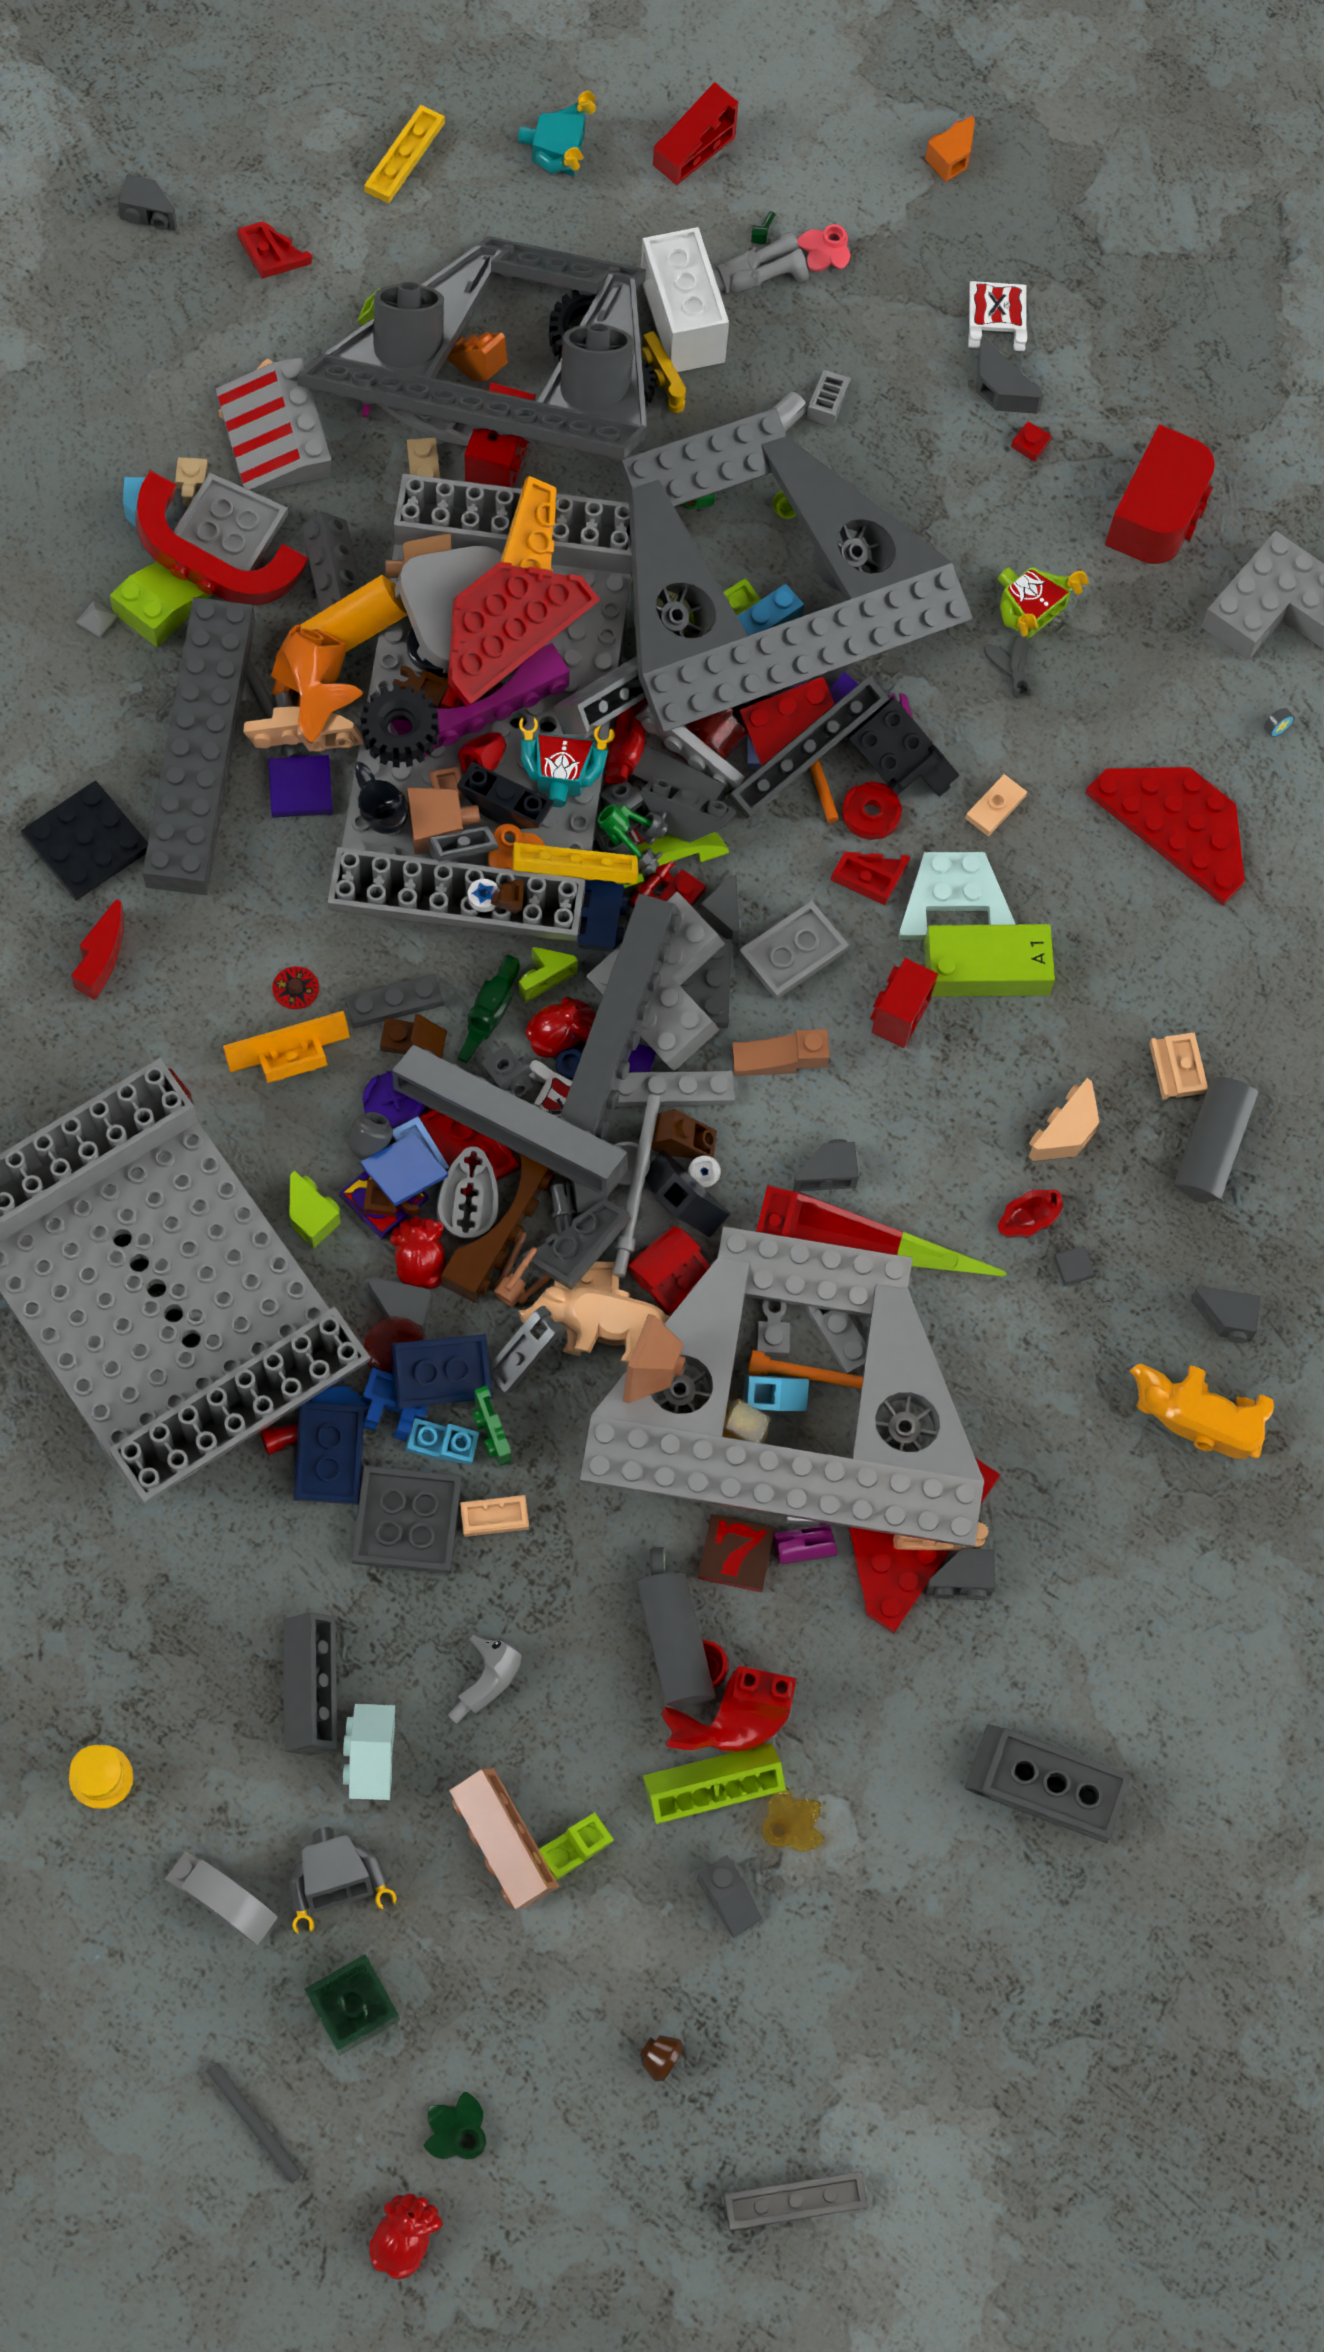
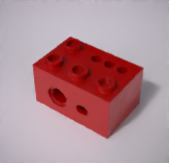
M491 382L488 391L536 401V394ZM486 428L473 429L464 454L465 482L514 488L530 441L525 440L521 436L500 435L496 431Z

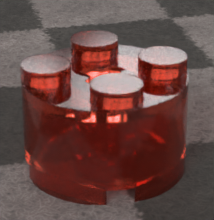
M732 708L683 725L724 760L731 755L748 734L746 728L732 716Z

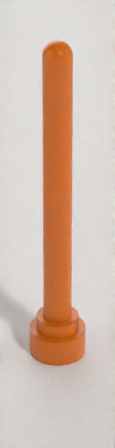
M751 1351L747 1375L761 1376V1374L767 1375L770 1372L862 1389L863 1376L771 1360V1356L765 1355L763 1351Z

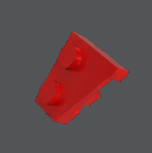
M264 221L238 228L237 237L262 279L312 263L313 256L308 251L302 253L292 246L291 239L277 233L275 228Z
M844 852L830 880L880 904L886 905L907 868L911 857L901 855L900 859L883 858V854L878 853L864 855L859 852Z

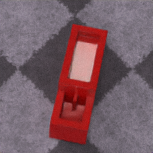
M115 899L79 945L83 960L71 974L74 988L94 1001L106 985L121 948L124 932V911L122 902L118 899Z

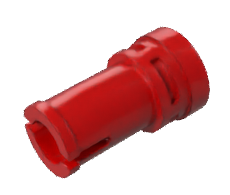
M297 1422L280 1428L275 1426L260 1431L267 1455L274 1454L277 1451L283 1450L285 1446L296 1443Z

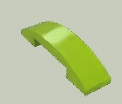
M716 832L692 842L667 834L661 839L656 838L652 845L644 842L637 846L641 852L648 848L655 854L661 852L662 856L657 860L659 866L693 854L697 856L700 862H704L729 853L728 847ZM642 873L638 875L637 884L644 882ZM624 884V888L629 887V886H632V885H635V884H630V885Z

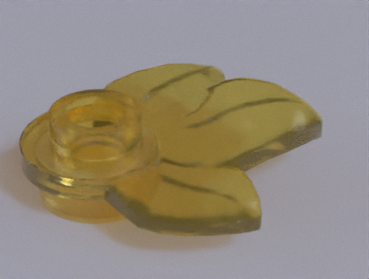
M787 1787L786 1791L775 1793L768 1804L769 1816L762 1825L763 1839L772 1847L781 1848L788 1845L799 1852L817 1848L824 1842L822 1834L813 1828L819 1817L821 1803L809 1799L794 1802L793 1796ZM776 1825L783 1827L784 1835L780 1837L775 1836L772 1828Z

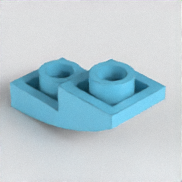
M414 1418L405 1452L444 1461L472 1464L479 1432L448 1424L445 1427Z

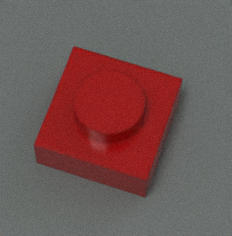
M1027 421L1012 440L1011 448L1035 462L1050 443L1052 435Z

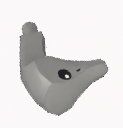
M475 1634L469 1638L470 1642L481 1653L485 1669L477 1683L458 1696L461 1701L448 1714L456 1724L470 1710L474 1713L480 1711L510 1685L518 1673L523 1657L517 1648L507 1642L487 1640Z

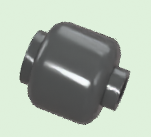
M367 1112L354 1120L347 1143L350 1149L354 1151V1155L364 1160L389 1146L393 1136V1129L389 1124V1120L382 1114Z

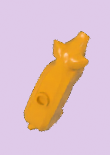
M1142 1363L1129 1370L1137 1382L1139 1400L1136 1407L1141 1412L1154 1415L1169 1430L1193 1441L1195 1447L1200 1450H1214L1234 1459H1247L1249 1457L1257 1459L1260 1457L1265 1440V1422L1272 1416L1274 1409L1273 1399L1259 1394L1255 1404V1401L1252 1399L1236 1396L1234 1404L1223 1396L1210 1393L1208 1384L1204 1382L1206 1372L1191 1365L1188 1368V1376L1183 1382L1173 1384L1163 1373Z

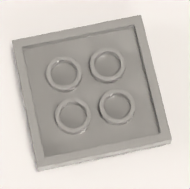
M209 473L173 532L182 539L237 569L254 571L288 516V507Z

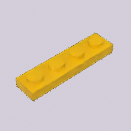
M420 105L364 184V192L389 204L444 126L445 116Z
M514 842L512 852L513 871L577 877L585 880L613 881L618 884H637V856Z

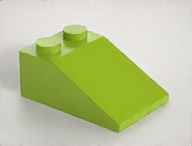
M156 561L130 575L110 594L113 612L158 648L190 617L193 597L208 599L211 595L202 592L191 581L175 577L169 569Z

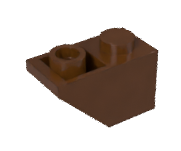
M676 1109L661 1112L657 1115L651 1149L658 1153L665 1150L672 1157L695 1159L699 1156H710L714 1158L717 1130Z

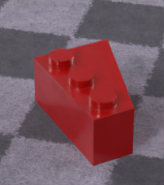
M714 82L669 132L655 144L653 148V166L677 186L735 138L739 102Z

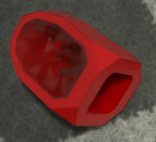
M485 733L463 744L458 752L462 771L465 773L471 762L491 771L495 770L507 747L502 733Z

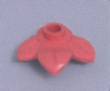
M829 225L823 231L811 229L797 239L798 247L809 252L807 266L811 271H823L831 264L837 269L842 270L850 261V251L847 248L848 235L840 225Z

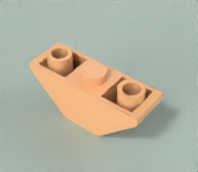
M1086 1078L1081 1086L1075 1084L1065 1097L1068 1101L1062 1109L1057 1106L1049 1116L1047 1122L1050 1125L1046 1130L1042 1131L1039 1129L1029 1142V1145L1032 1146L1029 1154L1031 1160L1075 1157L1092 1138L1099 1125V1117L1091 1080Z

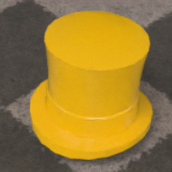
M109 1745L87 1746L81 1749L72 1759L69 1770L70 1789L76 1799L87 1807L107 1809L116 1806L126 1798L132 1788L134 1778L132 1766L125 1754L115 1747Z

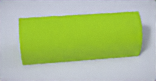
M772 1742L759 1745L750 1750L732 1752L642 1775L648 1802L656 1824L786 1791L781 1761Z

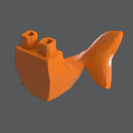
M295 625L288 632L276 655V661L271 673V677L276 679L272 694L275 695L280 692L289 691L292 697L294 690L299 693L294 705L295 707H300L298 717L299 728L306 740L312 744L323 730L331 712L353 703L362 697L364 693L353 685L334 684L340 675L344 662L346 643L322 630L301 629V625Z

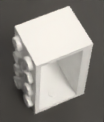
M699 227L643 238L641 268L646 269V277L642 287L659 341L676 371L681 372L725 363L729 320Z

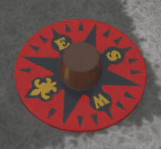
M298 966L289 967L282 970L275 977L272 986L273 995L277 1002L286 1008L302 1009L312 1004L319 992V983L316 976L310 970Z

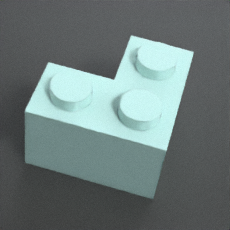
M355 1704L353 1717H347L343 1756H350V1764H344L343 1785H349V1799L390 1800L392 1754L395 1735V1705Z

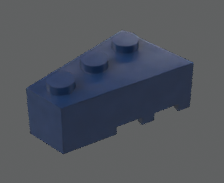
M586 880L584 906L582 907L581 929L577 942L579 948L613 952L616 946L622 943L625 928L619 927L620 915H627L629 897H623L624 884L604 880Z

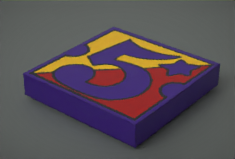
M364 1171L339 1192V1197L383 1240L411 1215L405 1213L400 1208L396 1210V1217L364 1213L367 1180H373ZM423 1190L421 1198H410L407 1202L420 1208L429 1200V1195Z

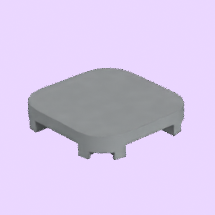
M470 546L419 555L409 559L402 567L394 588L396 599H402L420 645L417 653L422 661L427 659L433 665L443 668V673H448L453 599L501 561L502 554L499 551L487 546Z

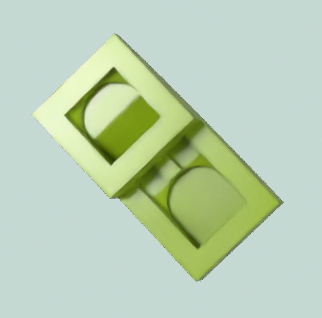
M594 1812L568 1828L563 1835L546 1844L539 1851L557 1881L603 1850L614 1839Z

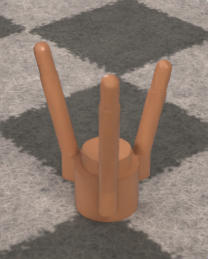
M522 1232L519 1240L516 1242L500 1278L494 1284L496 1287L493 1291L494 1295L510 1307H514L517 1302L523 1305L529 1296L552 1279L544 1275L524 1291L523 1288L526 1286V1283L520 1277L537 1253V1248L535 1247L530 1250L515 1273L510 1274L527 1236L525 1232Z

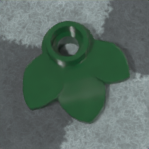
M463 2092L456 2108L446 2105H431L428 2107V2122L435 2134L425 2142L424 2148L432 2156L446 2160L457 2155L462 2159L470 2160L482 2154L486 2146V2136L480 2128L483 2121V2110L478 2101L468 2092ZM467 2135L473 2136L476 2140L472 2148H465L462 2145V2139Z

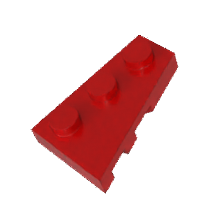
M824 676L739 710L761 767L835 705Z

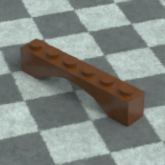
M520 1153L521 1179L518 1192L510 1209L502 1220L486 1235L471 1244L456 1249L441 1274V1286L473 1303H476L480 1295L485 1296L493 1282V1279L490 1278L496 1268L500 1270L505 1264L508 1257L507 1248L511 1242L516 1243L519 1240L524 1229L521 1224L526 1216L530 1218L533 1216L539 1204L537 1197L541 1190L547 1191L554 1179L552 1169Z

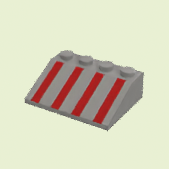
M301 357L271 363L215 389L242 486L254 493L330 477L331 457L312 392L306 387L297 386V374L304 370Z

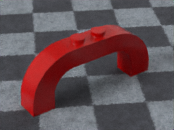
M151 470L149 471L138 494L135 512L136 529L146 551L159 564L169 569L175 577L191 581L206 594H214L229 602L250 605H262L273 602L286 595L297 584L305 571L308 557L284 544L280 546L273 560L267 566L254 571H245L229 565L177 536L170 529L165 519V512L175 496L176 484Z

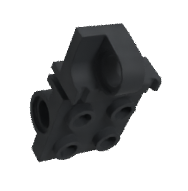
M893 696L847 736L897 795L921 776L934 793L940 797L951 788L949 784L960 776L942 752L932 744L933 742Z

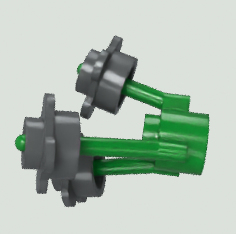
M615 804L609 805L601 812L597 820L599 826L609 836L605 843V852L625 855L633 853L638 859V875L642 873L648 876L654 873L659 866L657 860L662 856V853L658 852L655 854L650 848L641 852L637 848V843L631 841L630 834L625 832L630 826L628 822L629 817L641 823L640 832L647 836L646 843L652 845L656 838L661 839L667 831L668 824L665 822L666 812L663 810L658 814L650 812L644 818L631 811L624 804L619 808Z

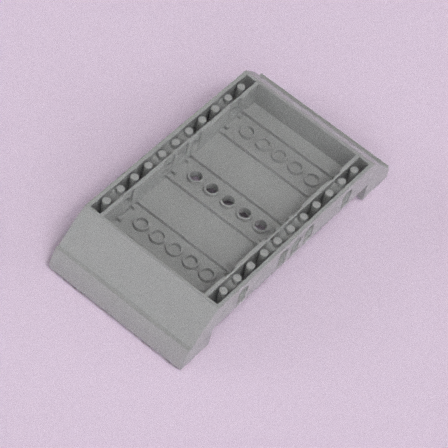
M402 474L394 520L395 545L392 560L403 559L404 542L443 534H451V550L470 546H487L503 554L522 489ZM556 494L555 525L553 526L552 535L554 553H552L551 569H553V573L582 576L600 599L594 606L544 645L553 643L570 671L569 686L562 693L549 695L541 699L533 707L519 709L505 720H496L494 723L486 725L478 733L466 734L450 746H441L435 749L430 756H426L425 760L421 763L414 759L413 766L406 767V762H400V768L393 767L392 761H388L387 765L380 763V756L374 759L370 755V749L366 750L364 745H359L357 762H362L369 767L376 780L388 781L395 785L405 796L407 806V788H432L429 772L459 766L463 776L464 772L461 769L458 756L459 750L463 744L473 738L490 732L502 733L507 743L506 751L493 772L548 798L549 793L537 790V782L529 778L521 762V738L524 737V732L520 728H514L510 725V721L515 718L523 717V720L526 722L523 728L531 730L534 727L533 717H535L538 727L533 732L534 738H536L537 733L595 740V746L597 745L598 741L594 737L595 729L588 734H563L553 706L620 666L633 575L629 503ZM389 578L393 583H397L398 578ZM408 615L379 632L367 699L369 703H371L370 696L374 692L378 696L381 695V688L387 686L388 691L394 690V679L402 682L408 680L407 677L400 675L401 666L411 668L415 675L419 677L423 671L412 663L407 654V635L412 627ZM520 665L475 702L497 692L513 677ZM448 673L442 678L448 680ZM461 702L459 707L466 705L463 702ZM612 719L601 725L599 736L602 740H606L609 737ZM544 722H551L556 726V729L552 732H545L540 729V725ZM605 770L590 787L583 788L580 796H567L564 807H552L539 828L520 829L522 833L537 835L546 846L593 851ZM356 773L354 774L342 847H337L327 902L330 911L578 942L582 921V907L584 906L585 879L490 867L488 864V854L490 851L440 862L431 857L429 852L415 855L409 809L406 823L397 832L381 834L374 831L360 815L358 797L361 789L357 782ZM466 797L459 799L460 807L473 805ZM480 812V824L462 825L463 831L489 826L492 834L500 826V824L484 817ZM504 835V839L507 842H514V838L512 835ZM478 879H489L495 882L498 887L513 880L524 881L523 908L517 913L498 906L488 912L477 911L469 904L468 889ZM482 892L480 893V896L486 897L487 893Z

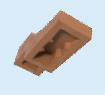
M796 1030V1033L771 1039L733 1042L734 1076L796 1074V1069L828 1068L830 1059L828 1030Z

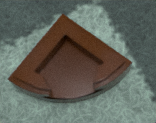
M513 880L499 886L492 895L491 904L513 913L521 911L523 908L524 881Z

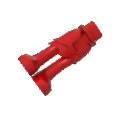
M646 698L616 716L615 729H613L614 738L608 744V754L604 767L606 771L604 780L608 784L624 783L627 776L634 772V767L638 765L646 743L644 740L646 730L642 727L641 722L635 718V715L641 707L648 704ZM632 722L630 732H628L630 723Z

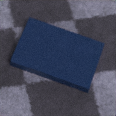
M486 1334L389 1344L396 1409L475 1401V1390L486 1385L490 1392L489 1399H493Z
M306 1402L298 1407L293 1501L359 1504L365 1406Z

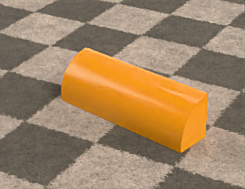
M380 575L300 625L302 626L301 629H319L331 634L347 644L346 652L408 614L402 599H396L394 588L396 584L385 576Z

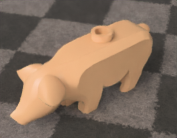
M552 1286L547 1288L530 1308L518 1310L520 1319L524 1324L536 1309L543 1305L546 1306L551 1312L550 1317L555 1322H560L566 1329L567 1344L563 1352L580 1356L581 1351L591 1353L596 1341L609 1346L624 1345L626 1350L621 1361L627 1364L630 1361L648 1314L655 1315L663 1324L670 1318L669 1315L664 1314L657 1306L629 1298L630 1294L619 1289H612L609 1293L593 1288H573L570 1290Z

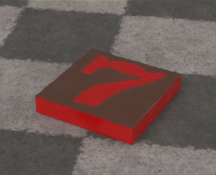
M711 1514L698 1579L762 1593L775 1527Z

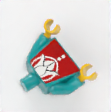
M522 717L519 721V727L524 732V737L521 738V762L529 778L537 782V790L549 793L548 799L554 801L552 807H564L567 796H580L583 788L590 787L603 773L608 754L606 745L613 740L614 731L610 729L609 737L606 740H602L599 736L601 726H598L594 731V737L598 741L596 746L595 740L537 733L536 738H534L533 732L538 727L537 720L533 717V729L525 730L522 725Z

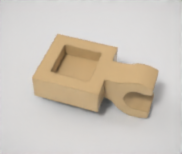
M178 457L175 484L176 489H182L181 497L183 498L184 507H189L196 495V490L200 489L207 478V459Z

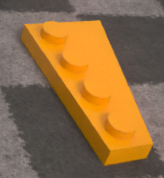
M531 476L525 479L501 562L512 563V566L535 567L553 571L551 569L552 553H554L552 535L553 526L555 525L556 487Z

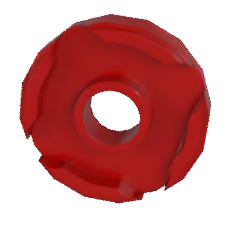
M871 781L865 782L864 785H856L850 789L844 798L841 812L843 822L852 833L860 838L875 840L883 839L895 831L900 823L903 809L898 795L890 787L883 783ZM868 805H874L879 808L880 813L871 816L864 811V808Z

